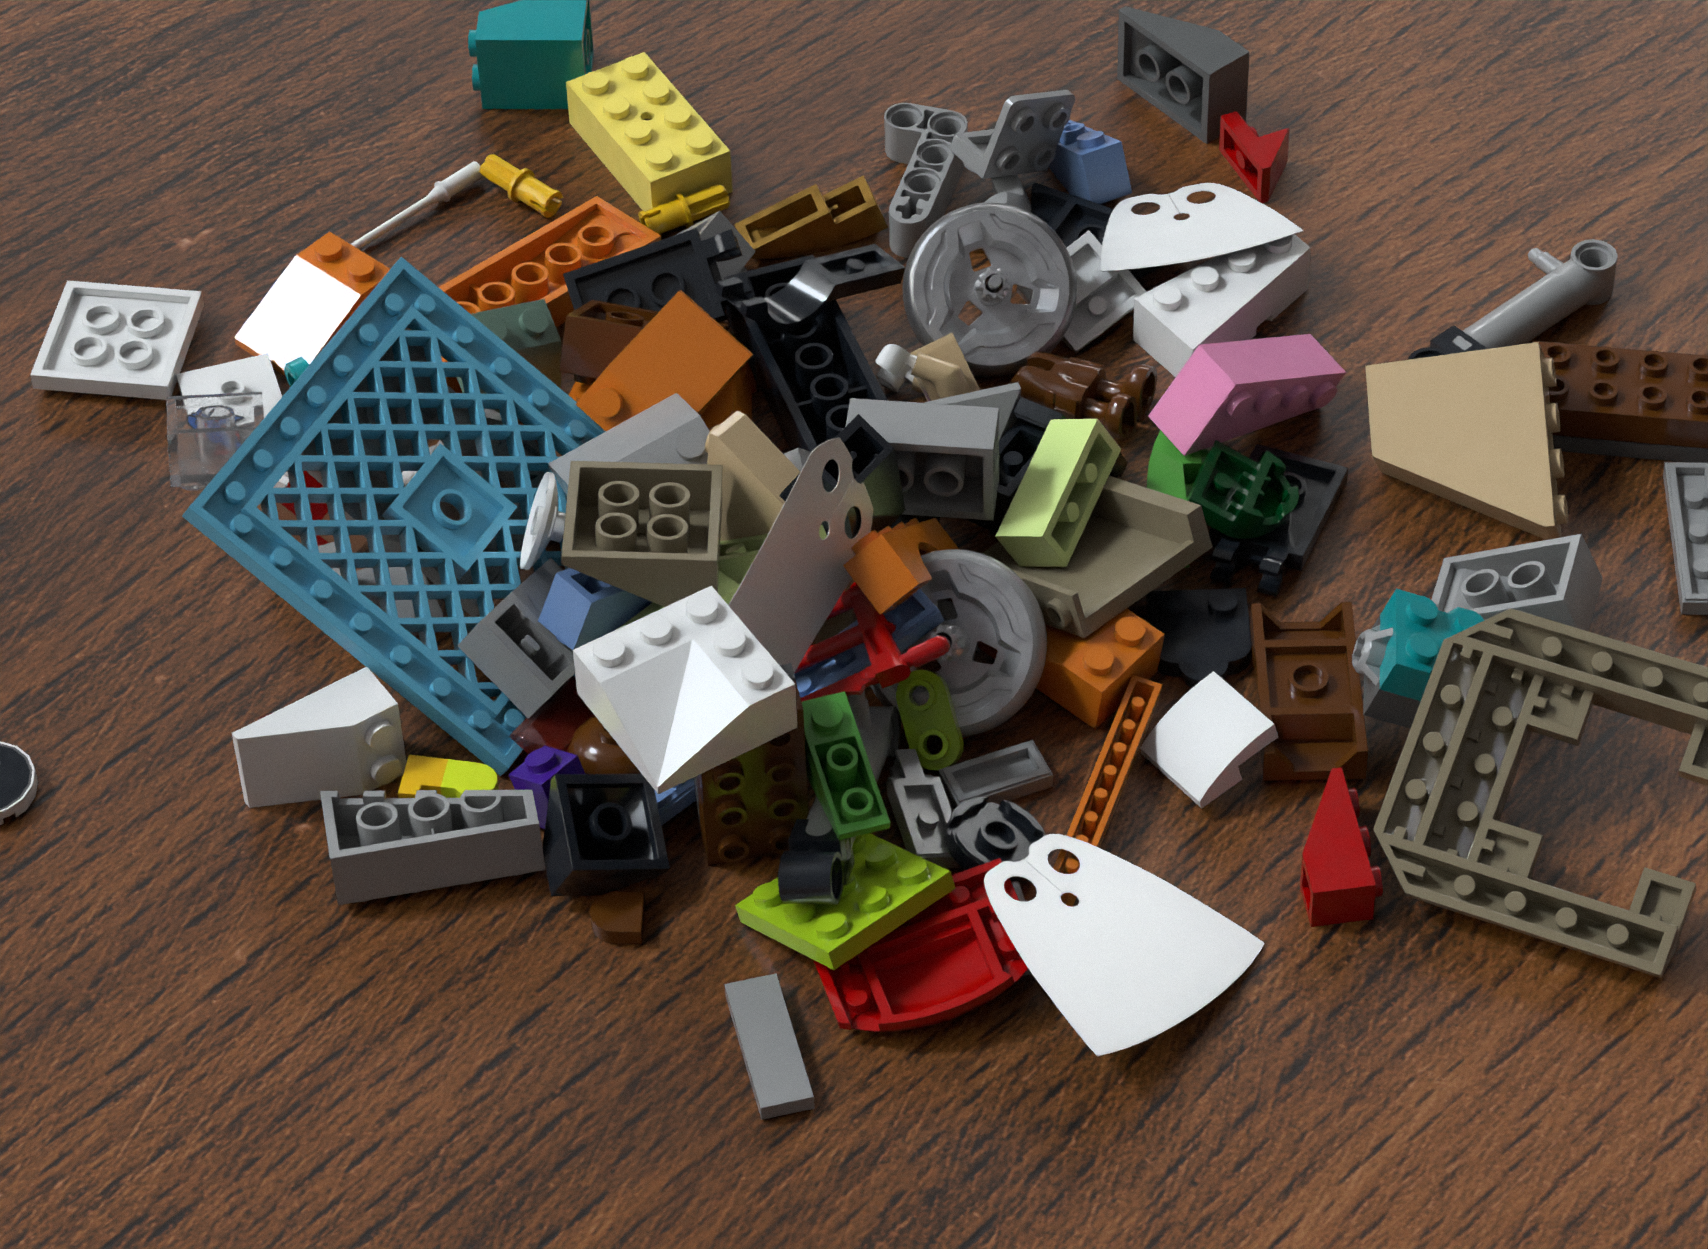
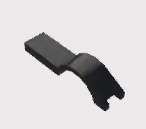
M872 244L804 261L798 274L783 289L770 297L748 298L744 293L743 281L738 277L718 281L715 292L734 305L745 317L776 332L793 331L811 322L826 309L832 300L900 284L905 267L878 245Z

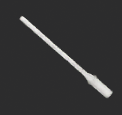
M473 161L445 180L435 182V187L426 197L354 241L351 245L360 249L430 204L450 201L453 195L483 177L480 173V165Z

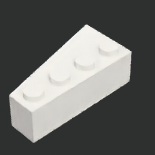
M1293 234L1266 244L1216 256L1134 298L1133 340L1176 377L1199 344L1252 339L1256 335V328L1265 320L1272 321L1308 289L1310 247Z

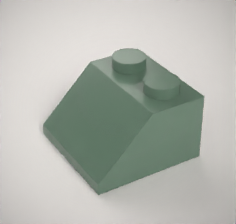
M545 299L471 314L561 389V372H559L561 338ZM456 377L462 393H464L461 377ZM479 387L481 394H487ZM492 409L500 413L499 409Z

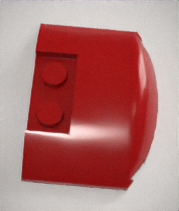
M1001 858L952 875L955 884L954 890L837 969L832 970L813 960L840 1029L897 1032L932 1026L954 1019L988 1003L1023 976L1028 967L993 910L984 884L986 873L1002 863ZM1008 878L1004 883L1005 892L1014 900L1019 901L1011 880Z

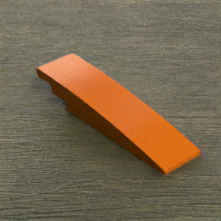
M595 196L439 286V288L470 314L545 299L554 324L558 328L566 321V315L574 311L563 276L564 273L660 241L661 235L600 197ZM441 356L442 362H448ZM446 377L447 385L456 393H462L457 378Z

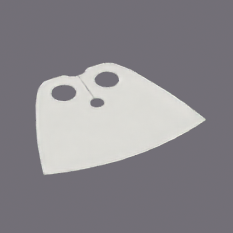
M1200 183L1182 187L1169 194L1135 196L1121 201L1110 215L1101 249V272L1157 267L1215 257L1266 244L1302 232L1303 230L1270 207L1221 184ZM1209 191L1216 195L1214 200L1207 203L1194 204L1187 201V197L1195 192ZM1152 202L1160 205V209L1157 212L1148 215H1138L1131 211L1133 206L1140 203ZM1179 213H1185L1190 215V217L1185 220L1174 219V216Z

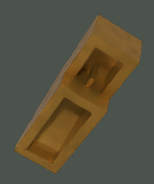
M864 176L823 196L817 184L735 223L737 231L756 251L750 259L784 258L830 250L864 239L889 228Z

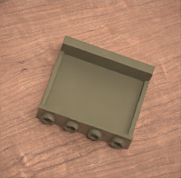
M1109 476L1067 567L1019 566L1000 542H997L982 554L1005 564L1026 583L1038 601L1046 625L1086 638L1210 550L1212 544L1201 505Z

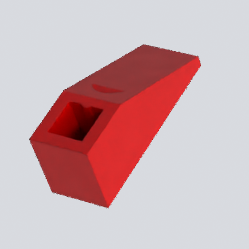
M1342 767L1331 769L1302 852L1300 890L1311 927L1371 920L1374 914L1375 897H1381L1383 894L1380 869L1378 865L1370 866L1368 859L1371 856V841L1367 826L1359 827L1357 818L1360 815V806L1357 790L1355 787H1347Z

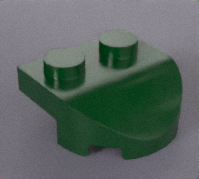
M1215 440L1205 457L1186 501L1201 505L1206 525L1232 538L1252 539L1273 531L1290 516L1297 505L1299 490L1297 486L1290 487L1283 475L1286 470L1285 464L1272 453L1266 451L1260 462L1257 463Z

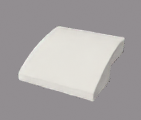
M1090 230L1067 247L1076 273L1077 299L1072 321L1062 341L1075 353L1079 352L1133 310L1134 298L1146 293V290L1129 270L1101 272V249L1103 246ZM1017 286V293L1027 304H1030L1032 291Z
M1213 671L1172 706L1150 732L1140 750L1146 759L1200 808H1203L1241 781L1242 777L1238 766L1277 739L1278 734L1275 724Z

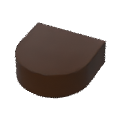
M614 891L598 897L590 909L591 927L594 934L602 941L608 943L642 944L645 914L644 891Z

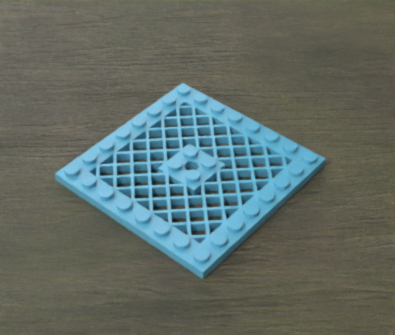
M400 257L194 500L182 517L363 665L368 667L374 674L477 758L494 769L498 775L502 776L575 680V674L528 719L493 682H477L473 661L457 645L468 635L467 632H471L494 609L493 599H505L521 584L518 571L521 552H514L511 534H525L529 514L538 488H532L529 471H544V474L546 472L552 473L548 463L559 458L556 456V451L563 456L606 431L576 405L577 402L403 257ZM392 346L395 361H379ZM407 346H423L426 362L410 361ZM441 356L448 362H442ZM382 376L398 377L401 393L385 392ZM366 377L369 392H353ZM414 377H430L433 393H417ZM446 377H461L464 393H449ZM479 387L487 394H481ZM356 407H372L376 424H359ZM340 408L343 424L327 423ZM388 408H405L408 424H391ZM420 408H436L439 424H424ZM452 408L468 409L471 425H456ZM484 409H499L503 425H487ZM518 420L521 421L524 425H519ZM314 439L317 455H301ZM330 439H347L350 456L333 455ZM362 439H379L382 456H366ZM395 439H411L414 456H398ZM427 439L443 440L444 446L440 443L430 455ZM459 440H475L478 456H462ZM491 440H506L509 456H494ZM522 440H537L540 456H525ZM287 471L291 488H273ZM303 471H320L324 488H306ZM336 471H353L356 488H339ZM369 471H385L389 488H372ZM401 471H417L404 487ZM475 471H481L482 477L479 476ZM497 471H513L516 488H501ZM556 479L558 511L566 513L567 496ZM440 502L452 504L458 510L460 520L456 521L447 518L441 511ZM276 503H294L297 520H279ZM309 503H327L330 520H313ZM343 503H359L363 520H346ZM375 503H391L382 514V517L386 520L378 519ZM513 503H520L523 520H508L517 508ZM259 504H261V510L257 508ZM291 535H300L301 543ZM316 535H333L336 553H319ZM349 535H366L369 553H352ZM382 535H399L402 552H385ZM495 536L498 552H483ZM563 538L560 542L561 551H546L544 549L540 558L533 565L534 572L550 558L559 566H564L561 564ZM417 545L425 552H418ZM501 566L505 584H489L486 567ZM388 567H405L409 585H392ZM421 567H438L441 585H425ZM332 568H340L341 576ZM356 568H373L376 585H359ZM470 568L473 584H457L456 577L460 580ZM444 599L448 617H431L428 600ZM460 599H476L480 617H464ZM371 600H379L380 608ZM395 600H412L415 618H399ZM418 632L420 640H418L411 633ZM435 632H451L455 650H438ZM450 665H458L459 672Z

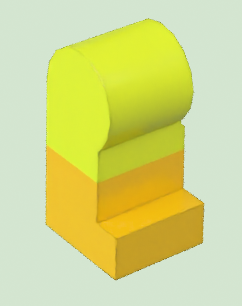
M409 755L398 790V797L415 798L416 790H437V794L443 795L446 798H460L465 790H499L498 778L494 769L486 764Z

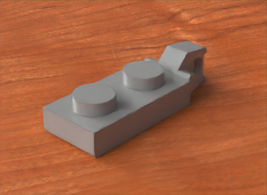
M916 749L896 750L893 766L889 769L891 777L887 778L886 786L887 795L906 850L945 869L961 868L950 855L944 839L946 825L952 810L940 777L924 775Z

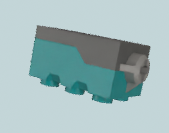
M1396 588L1372 629H1367L1359 635L1353 650L1352 665L1357 673L1364 675L1363 715L1411 729L1443 640L1484 621L1483 617L1475 611L1456 607L1448 613L1438 610L1437 605L1430 598Z

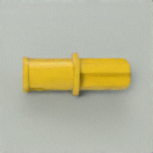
M495 154L488 155L485 162L480 166L481 175L506 190L511 201H522L546 218L552 217L559 210L562 204L560 200L563 198L562 193L536 179L532 170L527 168L519 170Z
M716 184L685 197L681 193L676 194L673 201L638 212L639 221L657 234L665 233L683 225L688 229L693 226V221L727 209L730 206V200L724 186Z

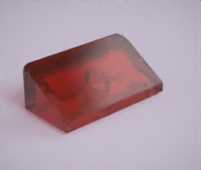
M572 676L529 719L526 718L510 734L509 737L528 754L542 748L544 745L566 752L576 730L587 719L595 716L577 694L576 677Z

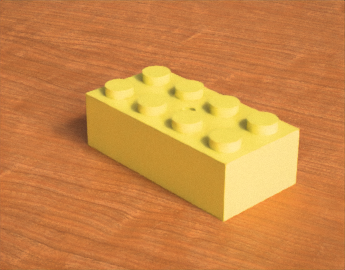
M645 52L566 82L570 124L642 210L646 211L673 201L676 194L681 193L685 197L716 184L724 186L728 194L733 192L730 150Z

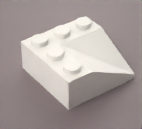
M712 585L573 650L577 694L658 794L797 728L795 683Z

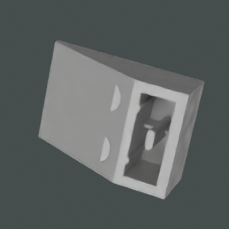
M552 558L514 589L457 645L528 719L575 674L573 650L559 642L553 633L538 622L557 572L563 571Z

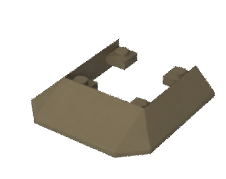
M1512 608L1444 639L1373 828L1405 895L1662 978L1680 945V935L1696 892V883L1644 867L1629 910L1531 879L1544 843L1543 835L1500 822L1499 820L1531 733H1538L1579 746L1593 705L1691 734L1679 768V777L1708 786V667Z

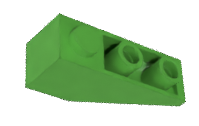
M845 691L802 701L807 778L838 840L890 828V820Z

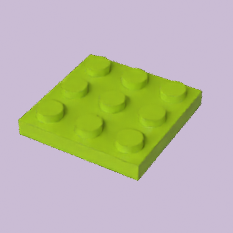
M868 833L856 836L852 846L855 864L847 885H843V892L838 905L783 903L779 894L777 877L771 882L758 886L753 891V894L736 904L735 907L741 923L835 970L955 889V884L951 871Z

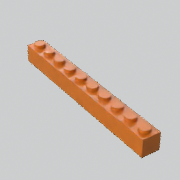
M1132 675L1066 836L1079 839L1098 848L1101 847L1157 708L1163 684ZM1061 849L1053 869L1063 874L1077 872L1080 868L1079 859L1073 853ZM1064 893L1061 896V900L1065 905L1077 906L1079 899L1074 894Z

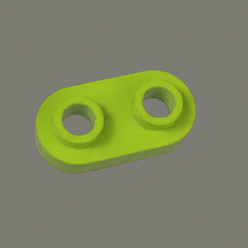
M912 671L906 680L899 682L896 690V701L909 748L916 749L921 767L925 769L939 770L952 766L960 759L964 742L949 687L946 681L933 671ZM921 685L926 687L929 692V699L924 705H918L913 699L914 690ZM932 735L939 736L943 742L941 752L936 755L931 754L927 749V740Z

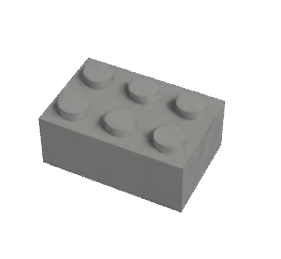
M850 398L846 426L859 414L895 448L906 509L902 514L994 520L999 483V408Z

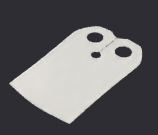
M840 437L825 441L811 452L770 532L729 603V607L779 665L791 663L793 672L796 671L817 633L852 579L843 567L846 562L855 556L851 547L871 532L873 506L864 483L860 484L854 479L852 472L853 459ZM833 459L838 464L839 478L833 491L826 492L822 484L823 469L825 464ZM856 506L860 510L861 525L858 534L850 539L845 533V518L850 508ZM823 521H827L829 532L827 537L822 540L819 535V528Z

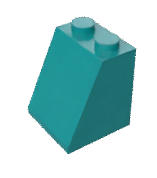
M520 0L479 12L477 29L469 30L468 50L470 57H477V64H473L472 86L473 91L481 92L482 109H568L566 82L592 72L594 42L590 0Z

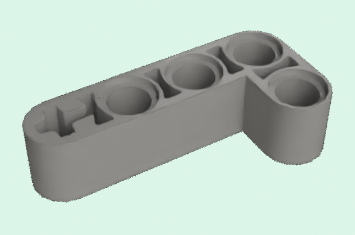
M898 103L885 111V153L891 160L908 164L889 206V245L892 252L896 255L909 258L913 247L921 235L934 222L944 216L965 168L964 162L949 148L956 133L968 132V121L964 115L956 111L913 103Z

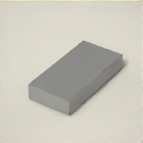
M1033 740L938 770L946 796L954 810L961 802L974 797H989L987 802L1000 804L1002 799L1011 801L1053 787V774Z

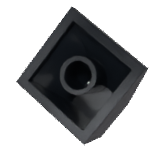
M556 774L552 777L542 847L551 897L599 896L667 873L670 866L655 790L642 774Z

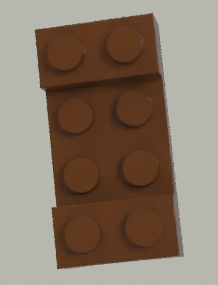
M1341 602L1321 621L1280 622L1261 603L1251 604V653L1256 676L1258 710L1275 724L1278 734L1277 739L1260 750L1263 781L1328 780L1331 769L1342 767L1345 779H1366L1368 745L1363 715L1360 674L1355 671L1352 665V654L1356 644L1352 602Z

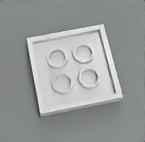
M67 280L30 375L33 389L170 400L177 382L176 374H179L204 307L202 291Z

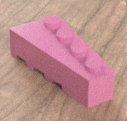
M1311 334L1199 344L1148 417L1185 456L1211 447L1215 440L1222 443L1324 407L1335 397L1337 393L1336 386L1347 372Z

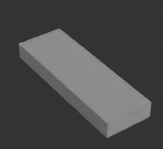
M777 973L724 984L725 997L761 1120L815 1109L814 1095Z

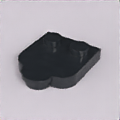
M1246 588L1151 591L1146 594L1148 623L1165 634L1158 666L1159 672L1168 676L1182 677L1184 682L1193 688L1213 671L1224 679L1226 675L1237 674L1248 667L1251 661L1252 642Z

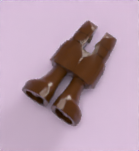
M1036 351L1027 358V365L1018 370L1010 384L1018 382L1021 387L1022 398L1059 412L1067 419H1098L1112 437L1125 441L1130 439L1135 433L1137 420L1143 421L1147 416L1156 390L1157 370L1153 366L1141 364L1129 373L1126 382H1114L1106 380V371L1101 364L1071 357L1068 359Z

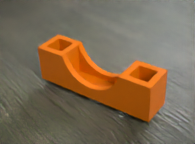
M914 518L906 524L901 522L893 528L887 526L878 533L876 530L868 533L851 547L855 556L846 562L843 567L881 615L897 608L932 580L922 561L921 555L934 551L959 548L936 518L919 522L917 518Z

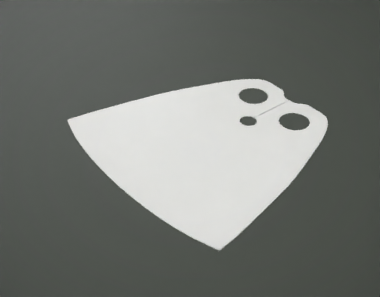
M1049 834L1030 845L1029 855L1025 859L1018 862L1004 861L989 870L984 878L986 893L993 910L1022 960L1066 1020L1097 1057L1142 1043L1172 1028L1202 1009L1223 993L1246 971L1265 944L1244 928L1165 880L1094 845L1066 835ZM1056 849L1069 851L1079 859L1080 868L1072 874L1057 872L1049 865L1048 854ZM1011 877L1026 878L1036 887V897L1028 902L1014 900L1005 892L1004 883ZM1062 894H1074L1079 899V904L1074 907L1065 905L1061 900Z

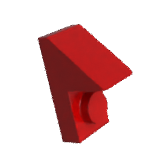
M1237 111L1222 115L1220 118L1219 151L1260 203L1268 202L1288 161L1289 128L1259 137L1256 129L1253 126H1248Z

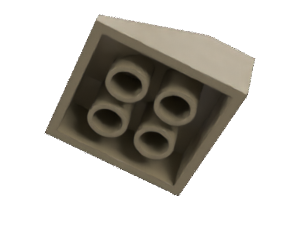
M571 461L561 564L663 607L671 605L711 585L718 593L723 465Z

